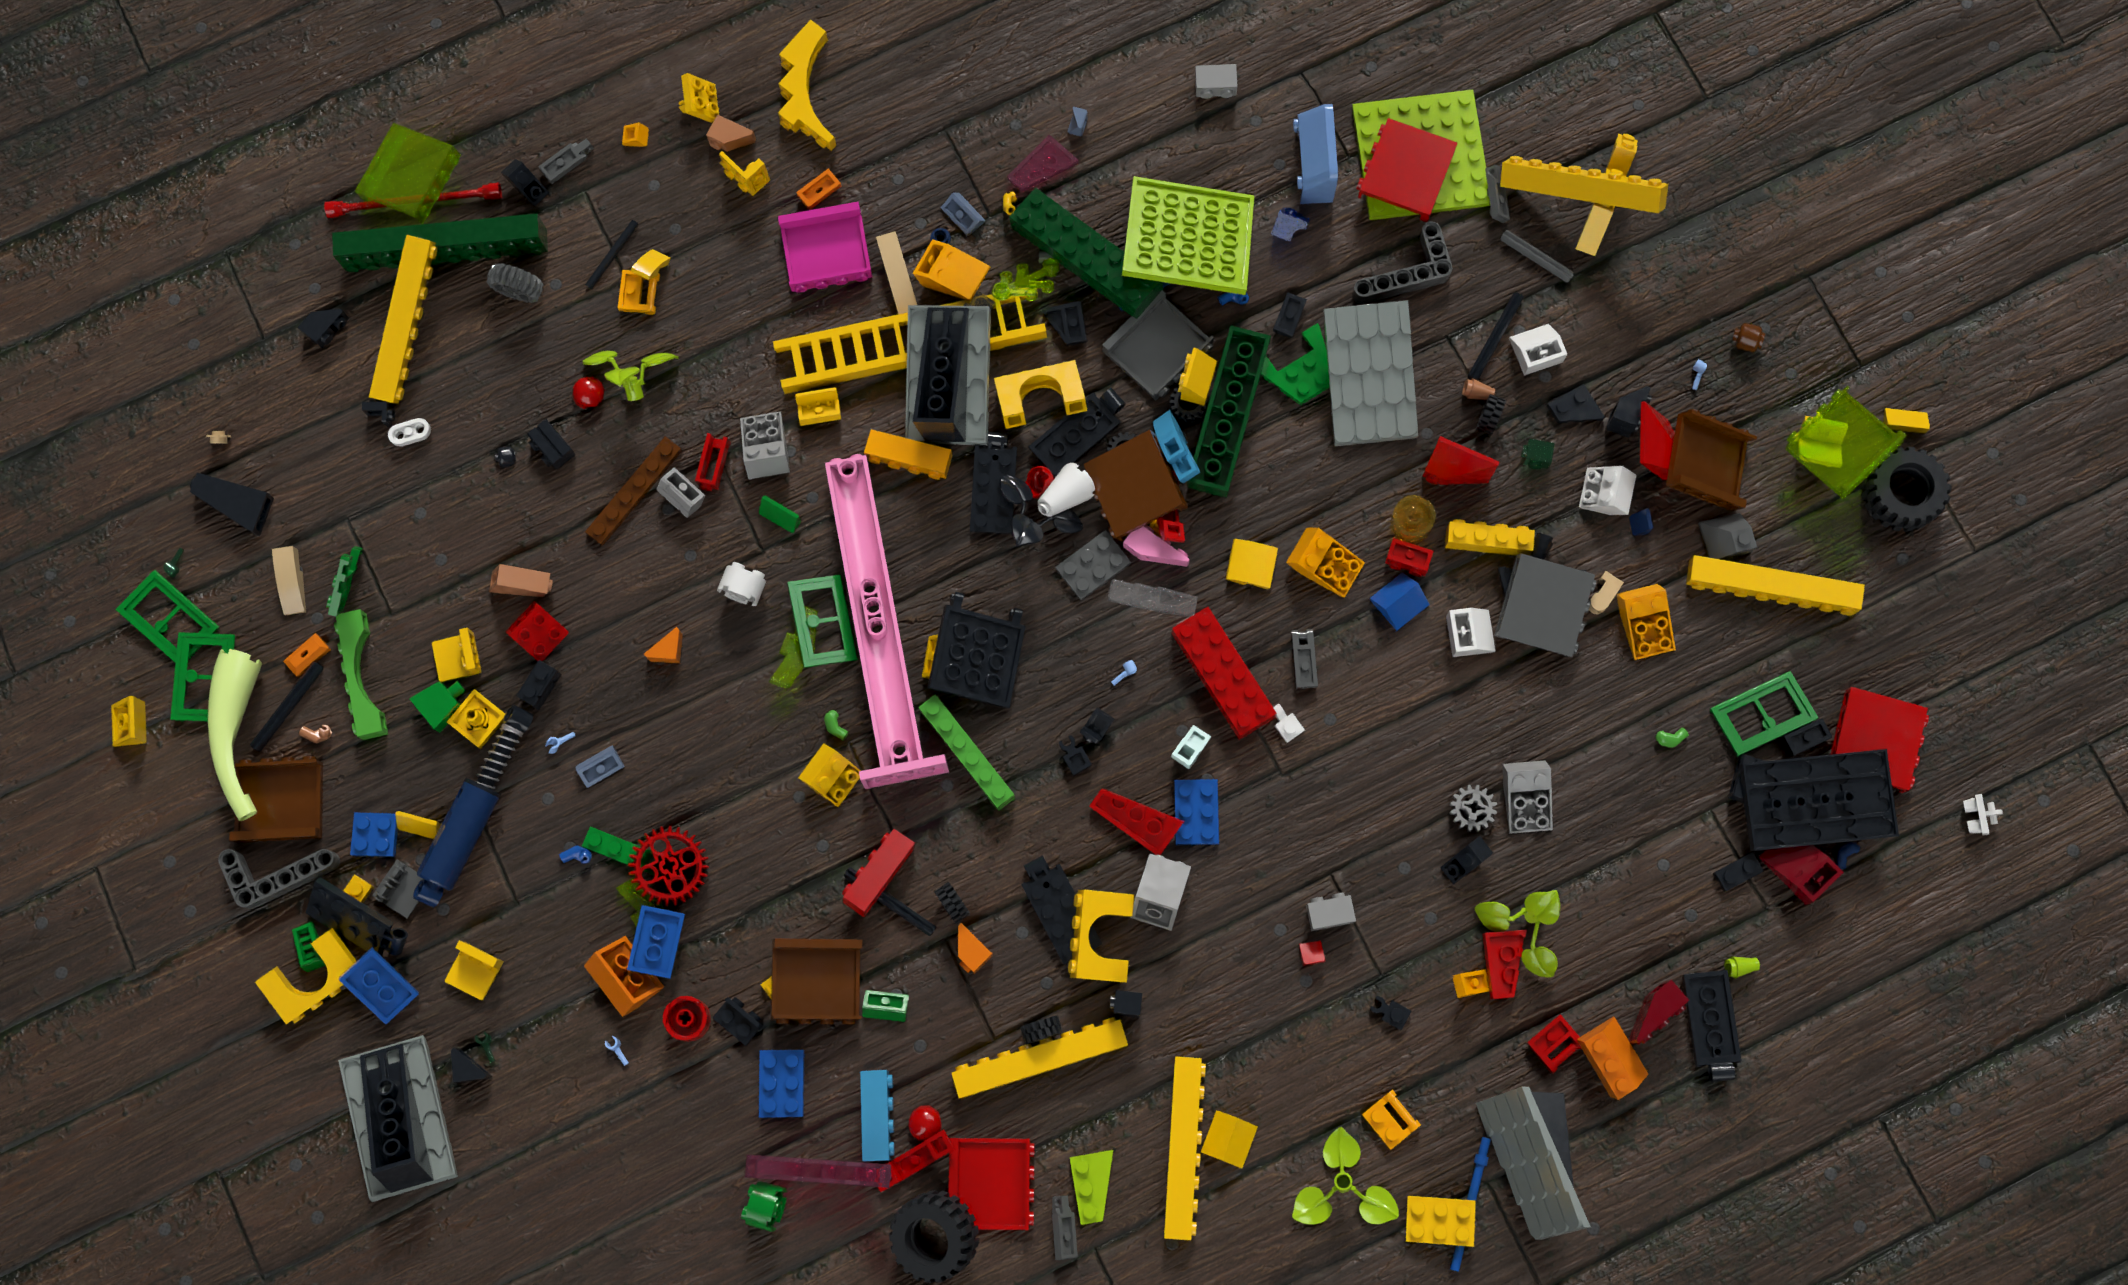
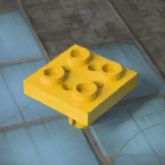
M689 73L682 75L684 100L679 102V105H681L679 109L683 113L713 123L717 115H719L715 84Z
M474 689L449 718L447 723L481 749L503 723L505 713Z

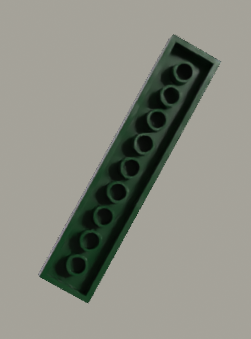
M538 214L332 233L333 257L348 272H358L360 269L378 270L381 267L399 268L406 235L436 243L437 254L435 259H432L431 265H437L440 262L446 261L458 263L461 260L467 259L479 261L481 258L499 259L501 256L520 257L522 254L540 255L542 252H548L547 228Z

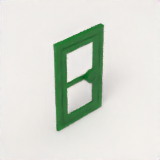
M153 570L115 609L175 663L177 648L162 633L168 631L169 626L167 623L180 609L202 627L198 633L214 634L220 628L156 570ZM157 587L177 607L164 620L156 622L154 628L134 608ZM190 645L189 659L203 645Z
M841 575L787 582L804 668L858 660ZM832 588L837 616L819 619L816 615H810L806 618L801 592ZM838 621L844 650L814 654L808 626L815 628L819 623Z
M178 632L170 720L208 722L207 709H184L186 681L193 683L197 679L212 680V675H198L195 670H188L190 645L222 646V649L228 654L229 649L234 650L235 635Z
M1791 671L1710 708L1737 757L1819 719ZM1785 687L1801 714L1776 725L1775 720L1768 717L1758 699ZM1754 701L1764 718L1762 727L1765 731L1742 741L1727 713Z

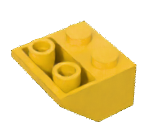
M1193 347L1192 354H1187L1184 373L1181 374L1178 392H1181V400L1205 406L1217 361L1198 348Z
M823 743L798 778L832 804L839 807L860 779L859 771L861 770L836 750Z

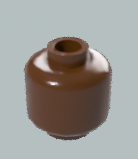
M1743 323L1740 329L1735 328L1732 340L1736 341L1735 346L1737 349L1755 352L1757 348L1761 349L1765 333L1762 332L1760 326Z

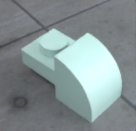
M1193 725L1174 750L1171 758L1190 769L1209 742L1211 736Z

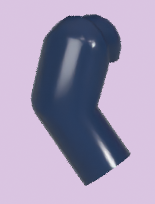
M1848 841L1837 848L1835 864L1840 869H1846L1848 856L1860 851L1859 843Z

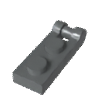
M1306 629L1305 632L1291 630L1296 689L1317 688L1318 679L1313 629ZM1299 640H1307V645H1299Z

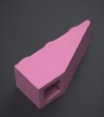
M1148 525L1131 532L1123 542V548L1140 560L1185 567L1189 565L1190 559L1187 558L1188 554L1179 548L1176 550L1170 546V541L1163 540L1162 537L1159 538L1153 534L1154 530Z

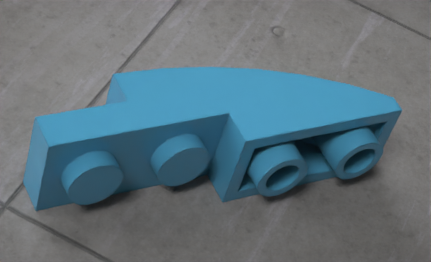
M1167 411L1153 421V426L1167 461L1172 465L1179 481L1185 483L1200 473V470L1186 445L1188 442L1172 411Z

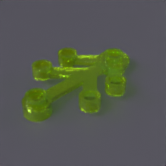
M1053 258L1043 261V269L1028 275L1029 266L1027 264H1018L1016 266L1017 274L1014 283H1011L1013 281L1011 272L1004 271L1000 273V282L993 286L992 296L1001 301L1008 299L1010 296H1025L1026 300L1035 301L1038 298L1037 289L1035 288H1042L1044 293L1053 292V281L1035 280L1044 276H1056L1059 272V261Z

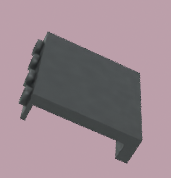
M1161 291L1138 319L1131 316L1102 344V352L1156 401L1159 397L1163 398L1170 391L1169 387L1174 382L1176 384L1179 383L1181 374L1184 373L1187 354H1192L1193 347L1208 354L1214 347V337L1212 335L1210 337L1206 336L1166 299V293Z
M1522 553L1517 554L1494 636L1558 653L1565 657H1572L1578 650V634H1581L1584 629L1585 622L1582 620L1584 613H1587L1590 607V601L1588 600L1590 592H1593L1596 586L1595 574Z

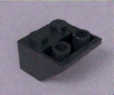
M1646 386L1621 397L1611 411L1605 430L1627 438L1633 432L1636 433L1639 426H1641V402L1650 403L1652 396L1648 394L1651 387Z

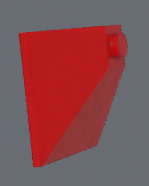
M1644 401L1641 402L1640 463L1662 480H1667L1675 432L1668 419Z
M1440 436L1422 477H1425L1429 483L1441 485L1489 483L1499 461Z

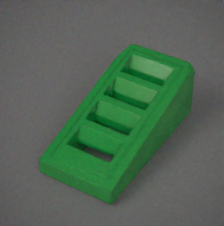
M309 922L292 929L300 968L306 972H311L326 966L311 943L303 946L304 943L313 942L318 938L314 923ZM310 932V935L303 938L300 937V935ZM314 949L313 952L306 954V952Z

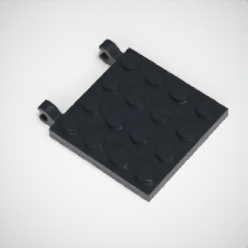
M959 592L952 593L950 605H945L943 609L927 688L1006 709L1010 708L1026 627L1020 624L1023 610L1018 608L1010 609L1009 621L961 609L964 594Z

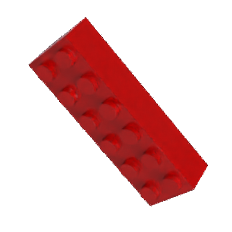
M1209 607L1204 608L1172 628L1171 634L1239 740L1276 718L1277 713Z

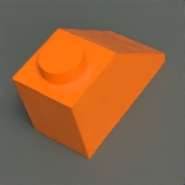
M960 923L958 925V957L961 960L959 965L967 973L972 971L975 974L993 954Z

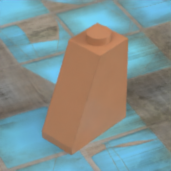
M499 564L492 571L489 592L544 597L547 592L551 591L552 580H550V573Z

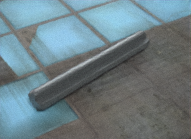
M1509 230L1502 234V242L1563 281L1569 282L1572 278L1573 271Z

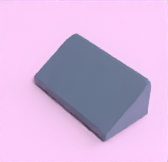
M952 193L941 206V209L967 236L985 222V219L960 193Z
M612 745L578 764L576 771L588 788L625 766Z

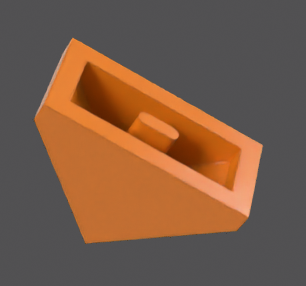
M677 627L646 651L644 655L651 662L680 663L683 634Z

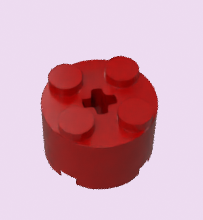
M680 996L670 1002L664 1010V1027L675 1039L687 1042L698 1040L706 1034L710 1027L711 1014L709 1008L704 1002L694 997ZM689 1013L691 1021H687L686 1024V1021H683V1017L688 1016Z

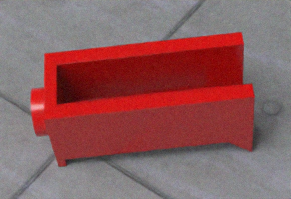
M707 433L695 482L700 486V489L712 491V489L719 490L724 464L731 445L727 437H723V440ZM713 449H720L712 480L706 479Z

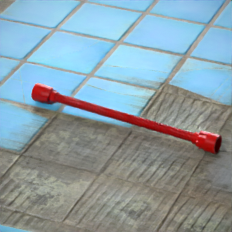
M497 182L469 191H454L425 196H410L407 198H392L389 200L384 199L353 204L344 203L343 201H329L324 203V209L327 218H335L353 210L404 206L415 203L466 199L469 197L494 200L502 199V188L500 183Z

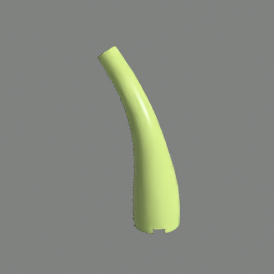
M221 649L214 666L208 701L209 744L214 768L222 790L238 820L243 821L254 816L257 810L248 794L244 795L238 782L234 768L233 745L262 662L256 660L255 663L249 660L251 655L241 651L229 649L227 654Z

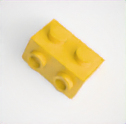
M835 387L795 395L800 426L841 419L840 402Z

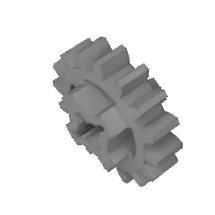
M1467 785L1466 791L1460 788L1458 790L1460 796L1458 794L1452 796L1456 802H1450L1449 806L1454 807L1449 812L1450 815L1456 816L1453 822L1459 821L1460 829L1467 826V832H1470L1472 827L1475 828L1476 832L1480 831V826L1486 829L1488 827L1487 822L1492 823L1494 821L1491 815L1497 814V811L1492 809L1497 805V802H1491L1494 795L1487 796V789L1485 788L1483 791H1480L1479 785H1476L1474 789ZM1471 795L1469 801H1461L1463 797ZM1480 797L1485 801L1486 805L1481 802ZM1472 804H1475V808L1478 809L1475 813H1472V809L1468 808ZM1460 812H1463V813H1464V815L1466 816V819H1464V818L1462 817V815H1461ZM1479 815L1485 816L1482 821L1475 822Z

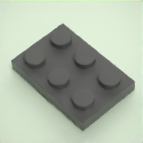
M1105 530L1055 568L1079 600L1082 601L1131 565V561Z

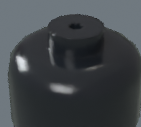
M510 446L498 448L497 454H494L495 463L498 462L501 468L513 466L516 461L514 449Z

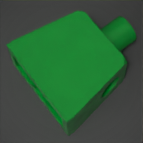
M439 681L411 697L410 701L433 729L440 733L448 725L447 721L461 705L456 698L465 689L458 681L449 688Z

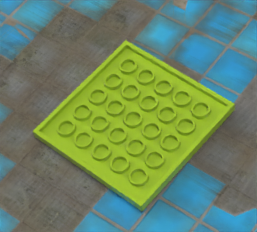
M1473 90L1352 104L1363 178H1365L1367 173L1363 171L1367 160H1372L1373 154H1371L1374 142L1378 143L1380 140V136H1377L1381 124L1385 125L1387 119L1390 118L1458 143L1431 213L1490 206V198L1487 194L1486 163ZM1366 195L1369 220L1419 215Z
M1134 176L1122 276L1246 295L1254 196Z

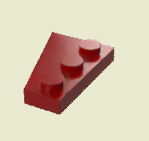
M1527 930L1482 934L1490 1000L1513 998L1515 996L1519 975L1520 957H1522V946Z

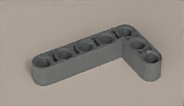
M1433 221L1425 223L1420 234V241L1427 263L1358 280L1352 293L1354 301L1364 304L1447 282L1453 268L1439 224ZM1431 231L1435 236H1428L1425 232ZM1438 250L1441 254L1434 255L1431 251ZM1437 269H1444L1447 273L1440 274ZM1424 274L1427 278L1420 279L1417 275ZM1404 279L1407 283L1400 284L1397 280ZM1385 284L1387 288L1380 289L1377 285ZM1365 289L1367 294H1360L1357 290Z
M230 849L224 850L220 853L218 861L236 904L243 908L255 909L335 870L340 864V857L335 852L322 849L257 881H254L247 862L241 853ZM234 855L235 861L232 865H229V858ZM330 855L331 861L329 864L324 865V858ZM310 864L311 871L305 875L304 868ZM242 874L243 881L237 884V877ZM288 874H290L291 881L288 884H285L284 879ZM270 884L271 891L265 894V887ZM251 894V900L246 904L245 897Z

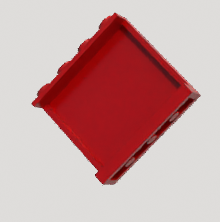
M1388 118L1386 124H1381L1377 135L1380 136L1379 142H1374L1371 150V154H1373L1372 160H1367L1363 171L1367 172L1365 178H1360L1356 188L1360 190L1358 198L1361 199L1362 194L1420 214V220L1428 222L1458 143Z
M1850 687L1844 693L1830 755L1887 749L1892 787L1900 789L1899 793L1907 792L1912 789L1915 782L1913 772L1920 760V756L1917 754L1924 742L1922 732L1929 720V715H1926L1928 708Z
M950 1138L954 1150L949 1153V1197L955 1195L960 1198L959 1202L962 1205L965 1203L969 1207L967 1211L970 1215H974L976 1219L974 1226H978V1230H1029V1225H1034V1212H1030V1203H1034V1189H1030V1180H1034V1166H1030V1157H1034L1035 1144L1030 1143V1139Z

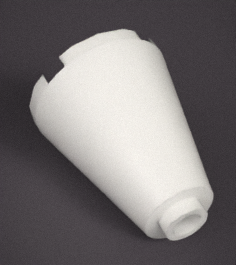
M1075 463L1066 464L1039 498L1038 510L1040 513L1051 517L1090 500L1094 496L1095 486L1089 474L1085 470L1081 472L1077 469L1079 465Z

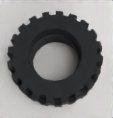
M1900 447L1892 452H1887L1878 459L1867 471L1866 479L1862 483V488L1866 489L1862 493V498L1867 500L1865 507L1867 511L1871 510L1873 512L1872 517L1875 520L1880 519L1882 521L1881 525L1886 528L1891 525L1892 530L1900 531L1903 528L1905 532L1923 528L1937 518L1945 510V505L1949 503L1950 496L1947 494L1951 492V484H1947L1950 480L1949 473H1944L1943 471L1946 467L1942 462L1938 464L1936 456L1933 454L1928 456L1926 454L1927 451L1921 448L1915 451L1914 447H1907L1905 450ZM1892 474H1908L1918 481L1923 492V500L1920 505L1909 506L1901 503L1894 497L1890 489V477Z
M936 1190L924 1192L905 1203L895 1213V1219L891 1221L890 1229L893 1230L889 1233V1241L893 1243L890 1246L891 1252L896 1254L897 1258L895 1260L898 1265L902 1264L904 1267L903 1271L907 1274L912 1273L913 1278L918 1281L924 1278L925 1283H933L934 1281L937 1283L944 1282L970 1264V1260L976 1254L975 1248L979 1244V1239L976 1238V1235L979 1233L978 1226H974L976 1219L973 1214L970 1215L967 1211L969 1207L965 1203L962 1205L959 1202L960 1198L957 1196L949 1197V1193L945 1191L940 1193ZM923 1218L937 1222L944 1229L948 1238L946 1255L937 1254L924 1244L920 1234V1224Z

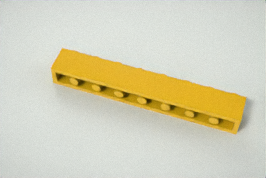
M1511 156L1502 162L1500 187L1653 213H1660L1666 207L1668 184L1662 183L1660 179H1649L1648 181L1642 180L1640 176L1636 175L1624 177L1618 172L1606 174L1601 173L1599 169H1589L1587 171L1581 170L1580 166L1563 167L1561 163L1556 162L1544 164L1538 159L1526 161L1522 160L1523 158L1519 156Z
M406 235L369 393L370 398L399 404V400L403 399L404 388L402 387L404 380H407L409 374L407 365L408 361L413 357L414 349L412 344L413 340H416L418 336V328L416 327L418 320L422 318L423 314L421 305L428 293V288L426 287L427 280L432 276L431 262L437 254L435 242Z
M1694 555L1689 560L1686 585H1691L1693 589L1697 590L1709 588L1713 589L1715 593L1732 592L1738 597L1755 596V599L1761 601L1772 599L1784 605L1795 603L1801 608H1811L1812 606L1818 607L1820 611L1824 612L1841 611L1842 615L1852 616L1862 609L1865 586L1864 584Z
M1115 1017L1103 1020V1025L1095 1027L1094 1024L1081 1027L1082 1032L1076 1034L1073 1033V1030L1060 1034V1039L1053 1040L1052 1037L1040 1040V1045L1034 1047L1031 1044L1018 1047L1019 1051L1012 1054L1010 1050L998 1053V1058L989 1060V1057L976 1061L977 1065L971 1067L968 1066V1063L955 1067L956 1071L952 1072V1077L958 1097L962 1099L1127 1047L1128 1043L1121 1020L1116 1021Z
M1175 1057L1164 1227L1165 1239L1191 1240V1236H1196V1222H1192L1193 1213H1197L1198 1199H1194V1190L1199 1189V1176H1195V1167H1200V1154L1196 1153L1197 1144L1201 1145L1202 1131H1198V1122L1203 1120V1108H1199V1099H1204V1086H1200L1201 1077H1205L1206 1064L1202 1063V1058Z

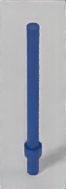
M1482 1137L1479 1152L1475 1155L1474 1163L1476 1164L1467 1200L1476 1201L1484 1166H1487L1489 1159L1487 1157L1491 1141L1489 1138ZM1456 1245L1451 1270L1459 1272L1465 1246Z

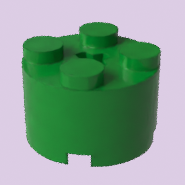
M758 1181L756 1185L751 1184L748 1190L749 1202L743 1208L741 1219L745 1220L747 1225L774 1232L776 1227H773L775 1222L780 1223L784 1213L787 1198L783 1197V1192L787 1193V1189L763 1181Z

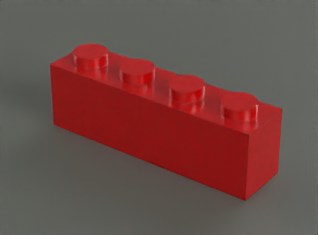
M895 829L890 834L886 833L880 841V844H882L878 850L874 849L867 859L869 862L866 867H860L855 875L857 879L852 885L849 883L842 892V895H844L843 903L863 917L866 916L914 850L915 843Z

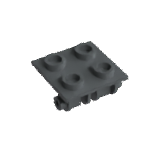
M397 859L372 896L408 919L419 901L413 899V893L422 878L417 876L415 870Z

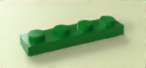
M591 826L582 844L584 848L626 865L634 862L629 857V855H636L637 853L632 849L633 846L640 848L636 844ZM646 849L642 856L641 868L655 861L651 851ZM658 857V863L653 866L656 867V869L658 870V877L663 876V874H661L658 869L659 862H661L660 857ZM665 859V865L662 866L664 870L666 869V867H667V865H668V863H669L668 860H666V859ZM651 869L643 870L646 873L654 875V872Z

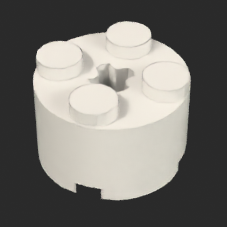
M733 562L732 566H726L717 591L719 593L721 590L725 591L724 596L743 604L751 601L753 602L752 606H757L766 580L763 579L765 574L757 570L752 572L745 570V566L737 562Z

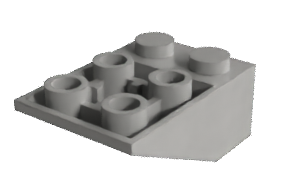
M781 411L740 418L743 459L748 479L790 472Z
M1546 760L1503 764V787L1509 833L1553 830L1551 768Z

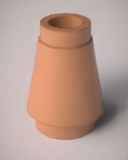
M1467 379L1462 391V395L1466 396L1467 399L1487 400L1490 394H1495L1494 388L1475 379Z

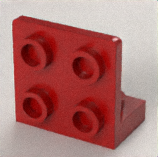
M535 601L505 631L537 661H543L569 633Z

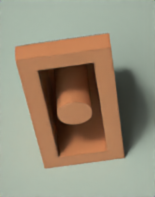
M717 115L706 134L711 147L716 150L723 149L727 152L755 143L756 141L752 130L720 115Z

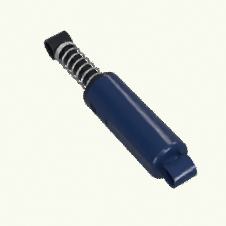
M516 705L510 706L503 719L504 724L500 728L502 732L496 736L497 742L492 743L494 748L492 751H488L490 755L484 759L486 763L480 767L481 773L476 774L478 777L477 781L465 778L417 871V876L422 878V880L414 890L413 899L430 907H435L443 895V888L448 891L453 889L501 796L500 793L492 789H495V782L499 781V774H503V766H507V763H505L507 758H511L509 754L512 750L515 751L513 747L515 743H519L518 737H522L533 720V714Z

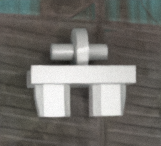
M1982 794L1963 801L1965 813L1978 811L1979 814L1978 820L1967 821L1969 833L1989 835L1986 817H1990L1991 825L1998 824L1997 816L2002 815L2003 811L1995 810L1994 802L1987 803L1988 811H1985Z

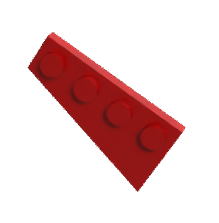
M1103 788L1089 806L1155 855H1161L1185 822Z

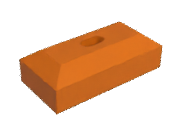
M827 169L797 191L796 194L805 206L811 210L839 189L841 183Z
M315 633L283 662L299 678L306 672L312 662H318L331 649Z

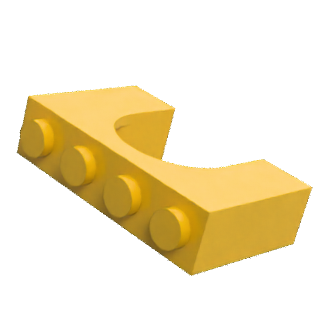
M1075 360L994 378L1006 429L1026 425L1022 401L1029 392L1038 388H1050L1057 391L1063 399L1067 415L1087 411L1085 395Z
M1078 890V894H1075L1074 897L1076 916H1073L1072 919L1074 938L1070 942V950L1072 951V960L1068 964V972L1071 973L1070 978L1127 983L1129 961L1107 959L1097 955L1089 943V930L1093 922L1103 915L1132 917L1133 894Z
M333 928L311 943L326 964L328 971L327 981L321 989L314 992L297 990L290 984L278 966L255 981L285 1024L291 1021L295 1024L305 1017L304 1012L309 1008L312 1011L317 1009L324 1003L322 999L328 995L332 998L342 991L340 987L343 984L339 981V977L356 962V959Z

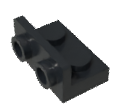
M727 996L726 1002L712 1018L747 1046L764 1026L759 1022L762 1018L752 1010L750 1013L744 1010L745 1004L737 997L731 999Z

